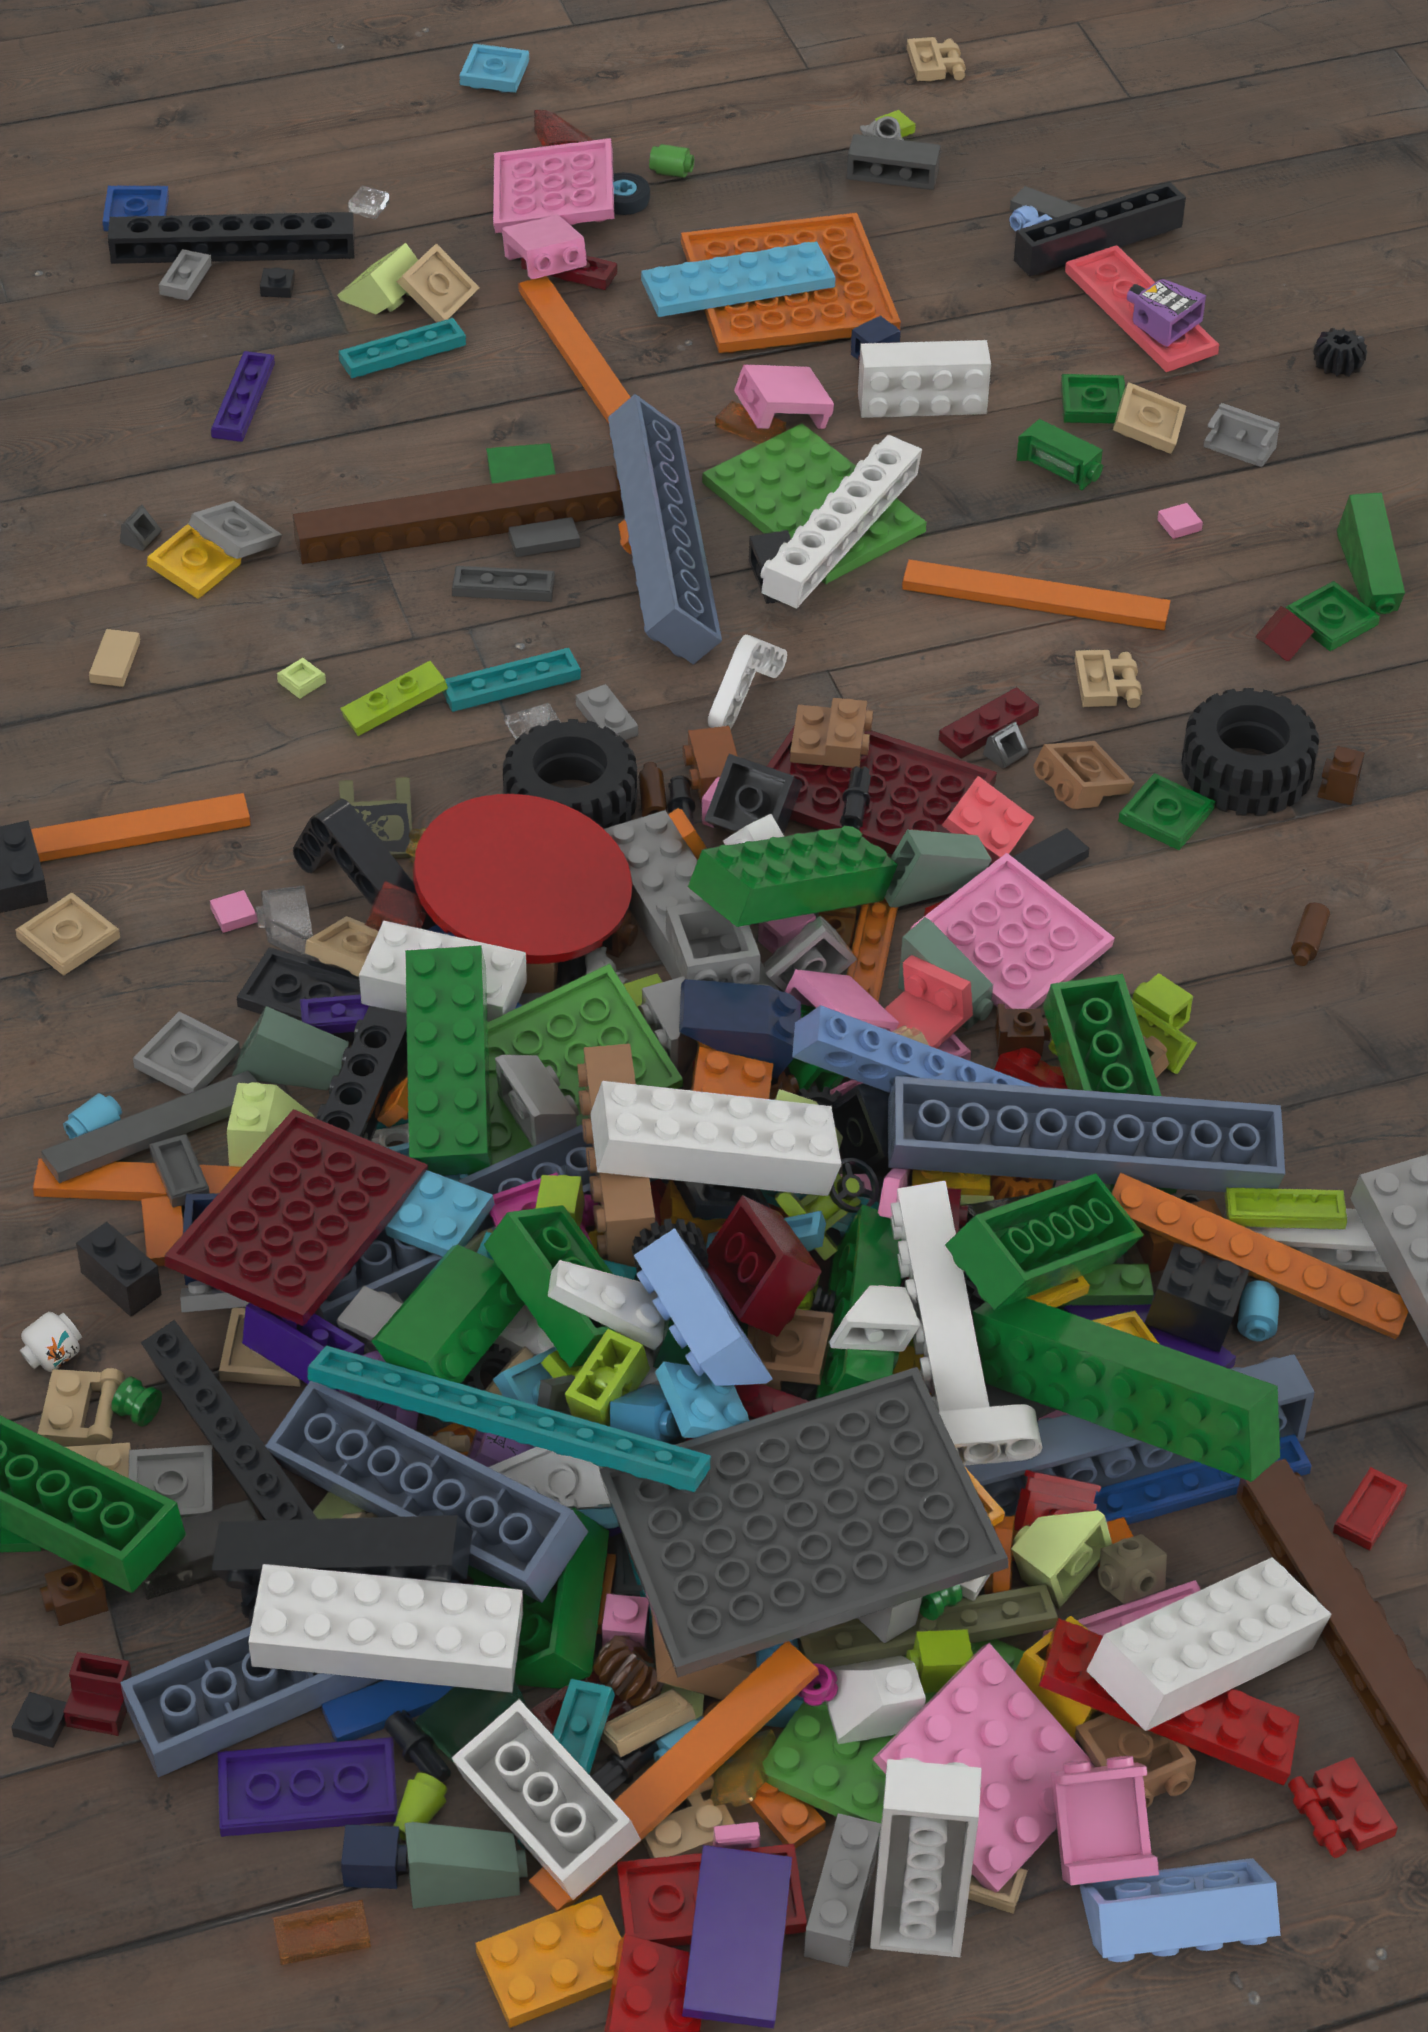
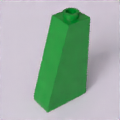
M1382 492L1351 494L1347 500L1336 532L1361 602L1379 614L1398 611L1405 595V590Z

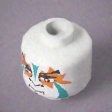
M47 1312L23 1330L21 1338L25 1346L20 1349V1352L33 1369L41 1365L46 1371L52 1372V1369H58L79 1352L78 1340L82 1336L64 1313L58 1316L53 1312Z

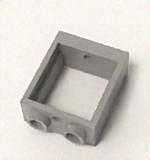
M705 901L666 906V936L681 977L684 976L685 979L741 984L759 982L761 955L749 925L736 927ZM729 933L736 934L742 952L694 959L688 940Z

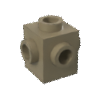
M1143 1534L1125 1538L1115 1544L1103 1547L1100 1550V1568L1098 1570L1100 1585L1123 1604L1162 1591L1166 1586L1167 1553Z

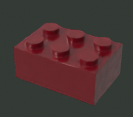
M743 1195L707 1248L709 1266L705 1270L737 1318L776 1337L791 1322L796 1309L806 1294L814 1288L818 1276L822 1272L780 1212Z

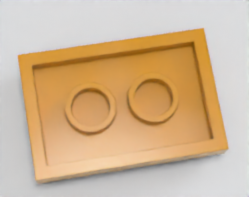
M599 1895L475 1944L478 1958L508 2026L511 2028L611 1989L621 1936L602 1895Z

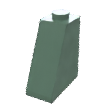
M907 829L890 858L898 866L885 899L890 907H900L956 892L988 868L992 859L977 835Z
M924 917L902 937L898 988L905 991L903 962L911 955L970 981L973 1016L962 1025V1027L969 1030L979 1020H985L992 1011L993 984L931 920Z
M266 1006L240 1049L232 1076L249 1071L256 1081L328 1090L333 1076H339L342 1069L343 1053L346 1047H348L349 1042Z
M417 1822L405 1823L413 1909L520 1895L519 1878L527 1877L525 1850H516L514 1833Z

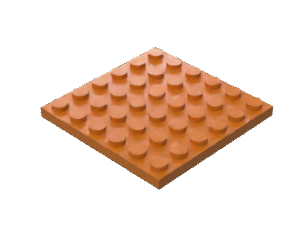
M857 213L681 233V245L687 262H697L715 257H726L744 252H756L774 247H786L817 241L836 277L835 287L704 309L719 353H733L742 350L765 349L767 347L851 338L852 329L880 315L900 330L901 321Z

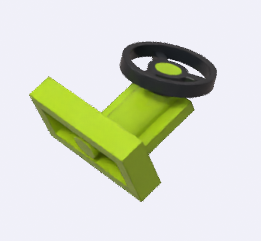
M845 1158L841 1160L843 1165L842 1177L839 1173L837 1174L828 1196L807 1194L799 1200L794 1193L779 1191L775 1195V1200L789 1217L822 1211L826 1222V1231L847 1213H857L860 1207L856 1206L861 1203V1200L857 1196L870 1198L866 1206L871 1207L877 1200L879 1184L874 1171L869 1165L856 1158ZM850 1164L859 1167L866 1173L870 1180L872 1191L864 1188L861 1179L852 1174ZM825 1232L822 1247L815 1248V1250L825 1261L837 1251V1246Z

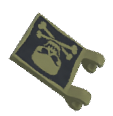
M399 777L395 779L396 800L354 802L353 780L339 781L340 798L345 799L353 806L395 859L414 858L410 778Z

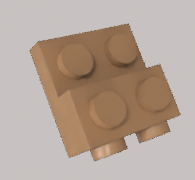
M833 698L831 708L798 705L790 751V762L845 768L860 767L861 755H868L870 734H864V732L871 731L873 711L867 710V701Z
M1096 741L1044 744L1033 766L1036 776L1054 789L1055 796L1059 801H1063L1072 809L1098 807L1103 796L1129 794L1134 785L1130 777Z
M796 1309L793 1319L784 1327L778 1337L748 1324L747 1338L773 1378L763 1385L781 1391L783 1381L821 1384L830 1345L829 1341L831 1340L834 1327V1313Z
M1104 1714L1076 1726L1075 1738L1095 1767L1107 1766V1758L1118 1756H1133L1134 1763L1138 1762L1146 1766L1147 1775L1143 1776L1146 1808L1152 1804L1153 1797L1168 1792L1170 1796L1182 1794L1190 1787L1191 1781L1194 1779L1196 1759L1185 1745L1148 1730L1145 1731L1141 1727L1109 1714Z

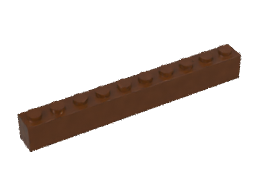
M614 465L296 513L293 514L294 537L301 564L503 534L508 533V527L570 517L573 518L574 522L619 516L623 515V501L621 500V489Z
M1286 1459L1274 1462L1252 1482L1240 1478L1236 1498L1272 1557L1332 1614L1320 1636L1428 1812V1681L1421 1669H1416L1408 1656L1405 1642L1400 1635H1395L1390 1628L1382 1605L1372 1599L1366 1589L1362 1573L1359 1569L1352 1567L1346 1557L1342 1541L1338 1536H1333L1325 1523L1322 1509L1318 1504H1313L1306 1493L1301 1475L1298 1472H1293Z

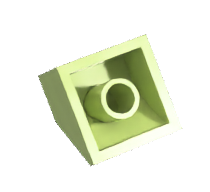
M405 243L369 266L337 296L341 301L373 314H378L386 308L389 312H392L404 302L402 298L404 294L410 296L397 281L418 261V258Z
M257 1082L238 1083L227 1127L229 1166L243 1167L293 1109L314 1118L315 1116L277 1085Z
M1097 1510L1038 1517L1031 1526L1026 1525L1017 1533L1011 1550L1021 1580L1029 1586L1046 1584L1053 1604L1060 1609L1099 1564L1101 1548L1112 1545L1105 1515Z

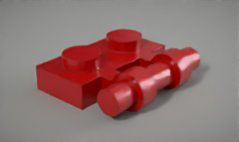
M1353 1757L1315 1771L1313 1782L1317 1789L1309 1788L1302 1776L1295 1777L1288 1783V1787L1294 1795L1293 1803L1300 1814H1306L1314 1827L1313 1836L1321 1847L1325 1846L1332 1858H1338L1346 1853L1347 1847L1343 1842L1345 1838H1349L1358 1852L1396 1835L1397 1825ZM1329 1806L1337 1821L1329 1820L1323 1807Z

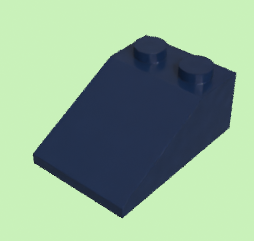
M684 979L681 983L680 1033L717 1051L773 1063L772 1077L775 1079L779 1077L794 1059L792 1053L795 1022L801 1019V1001L795 999L794 996L767 985Z

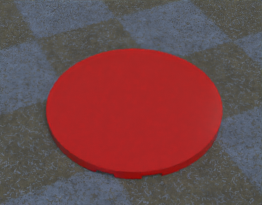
M494 794L461 802L441 813L429 824L418 842L415 853L413 881L416 893L432 920L447 934L451 932L459 938L526 952V964L564 962L581 957L602 946L603 941L613 933H616L622 925L632 896L630 868L623 852L614 839L600 825L579 811L564 804L536 796Z

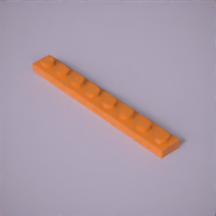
M1123 1173L1119 1174L1111 1193L1138 1227L1174 1243L1195 1248L1202 1253L1223 1261L1232 1262L1239 1267L1250 1270L1249 1276L1269 1282L1274 1287L1396 1340L1400 1335L1409 1312L1401 1295Z

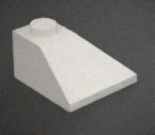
M902 1655L829 1668L837 1676L838 1692L831 1701H826V1705L838 1744L897 1734L925 1705L926 1697L915 1663Z

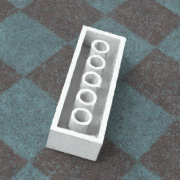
M602 1081L591 1111L597 1172L828 1196L842 1165L831 1106Z
M946 1181L898 1188L897 1202L891 1203L892 1216L890 1218L894 1240L902 1239V1241H898V1263L901 1278L909 1277L908 1280H905V1286L920 1323V1327L913 1336L916 1355L924 1354V1357L920 1358L921 1369H919V1372L929 1393H931L938 1411L989 1407L964 1273L955 1264L953 1255L945 1246L956 1234Z
M1272 1557L1104 1634L1086 1671L1147 1731L1312 1650L1332 1614Z
M263 1564L248 1641L251 1665L253 1667L512 1692L523 1617V1590Z
M915 1758L887 1759L870 1949L960 1958L979 1819L982 1768L969 1767L959 1762L936 1764L921 1762Z

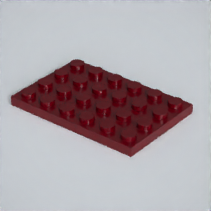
M793 726L767 765V767L793 775L803 782L790 820L819 830L842 828L843 826L840 824L844 808L842 795L848 789L850 774L853 768L790 762ZM873 730L865 731L864 734H870L868 755H861L860 768L865 766L870 770L871 780L868 790L870 803L865 807L863 826L860 827L859 831L862 833V837L871 844L884 849L886 853L892 855L907 829L951 833L942 824L974 780L979 776L991 786H994L997 772Z
M293 1109L164 1255L165 1267L304 1326L393 1219L423 1174L428 1170V1165Z

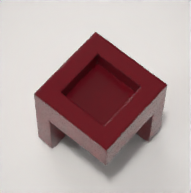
M1280 606L1255 638L1266 644L1285 661H1290L1314 631L1290 610Z

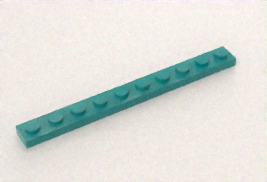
M327 1345L308 1366V1381L325 1385L328 1388L343 1390L369 1400H377L395 1405L403 1410L433 1416L441 1421L471 1427L483 1433H491L509 1438L520 1444H529L547 1449L558 1455H567L585 1460L600 1467H609L623 1471L638 1478H647L671 1485L676 1489L695 1492L710 1470L711 1455Z

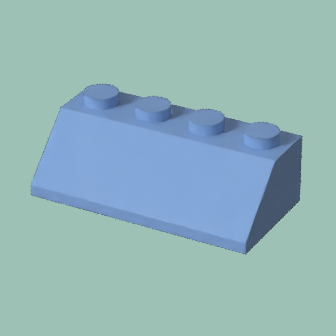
M675 1228L634 1255L642 1268L641 1271L636 1273L637 1277L649 1294L654 1291L657 1293L658 1297L652 1301L665 1321L672 1318L675 1324L670 1326L669 1330L682 1349L687 1345L690 1348L691 1352L686 1354L685 1357L698 1376L706 1373L715 1386L766 1384L773 1379L710 1276Z
M1253 1858L1159 1870V1875L1080 1884L1093 1945L1103 1958H1108L1112 1962L1130 1961L1135 1958V1954L1152 1952L1155 1956H1172L1179 1953L1180 1948L1188 1947L1212 1951L1222 1948L1223 1943L1240 1941V1943L1245 1945H1259L1265 1943L1267 1937L1281 1936L1276 1882Z

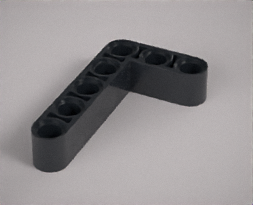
M340 798L309 819L293 847L294 858L305 872L312 873L327 862L335 859L384 921L424 930L437 925L422 906L416 893L414 882L348 801Z

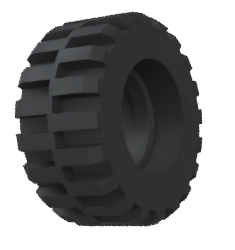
M1244 688L1242 691H1236L1235 689L1225 690L1223 695L1216 693L1207 698L1206 702L1200 703L1187 721L1181 759L1183 776L1194 792L1214 800L1217 809L1224 812L1232 810L1236 811V815L1246 816L1247 813H1255V816H1265L1268 811H1273V813L1286 809V805L1291 807L1301 800V797L1309 790L1313 780L1319 745V734L1315 729L1314 722L1309 715L1306 716V712L1298 704L1294 706L1289 698L1283 695L1280 697L1275 696L1272 691L1263 689V692L1254 691V688ZM1250 748L1268 755H1247L1233 749Z
M568 719V722H559V720L549 721L546 726L542 727L539 724L531 728L528 735L523 733L515 740V744H512L505 754L506 759L503 761V794L530 795L564 804L589 817L603 829L631 821V816L635 813L637 807L636 757L629 744L620 735L616 737V733L606 726L600 728L596 722L587 720L586 723H580L578 719ZM570 779L591 783L578 788H562L551 785L553 782Z

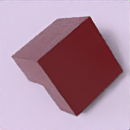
M82 1652L76 1653L69 1672L72 1690L63 1712L66 1727L119 1736L127 1713L120 1682L132 1677L129 1661Z

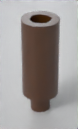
M646 762L638 775L642 817L664 810L668 813L663 771L657 768L656 763Z
M1313 902L1307 904L1302 914L1291 947L1294 962L1299 966L1307 965L1308 961L1315 959L1330 917L1329 909L1321 903Z

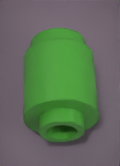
M661 144L659 147H652L649 159L650 170H655L657 174L685 178L687 173H692L694 155L690 154L689 148Z

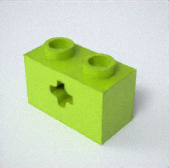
M607 1329L565 1393L571 1415L610 1426V1401L638 1389L650 1370L643 1344Z

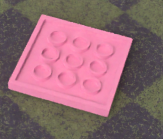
M611 138L494 153L493 225L495 233H502L503 227L557 214L570 225L614 219L613 147Z
M1008 853L1004 854L924 916L931 920L993 984L991 1001H993L996 1007L997 1004H1005V1009H1036L1045 1001L1051 984L1072 980L1109 950L1115 937ZM920 919V920H919L918 922H916L913 926H911V929H912L915 925H917L922 919Z
M990 1643L981 1647L873 1758L874 1762L885 1774L887 1759L900 1760L903 1758H915L921 1762L936 1764L959 1762L969 1767L982 1768L979 1819L971 1874L984 1888L995 1893L1005 1885L1057 1828L1051 1772L1063 1771V1763L1074 1761H1089L1090 1768L1095 1767L1087 1754Z

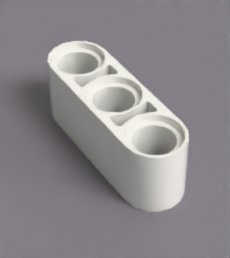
M1016 1404L938 1411L964 1465L1028 1460L1037 1456L1043 1448L1036 1413L1031 1406Z

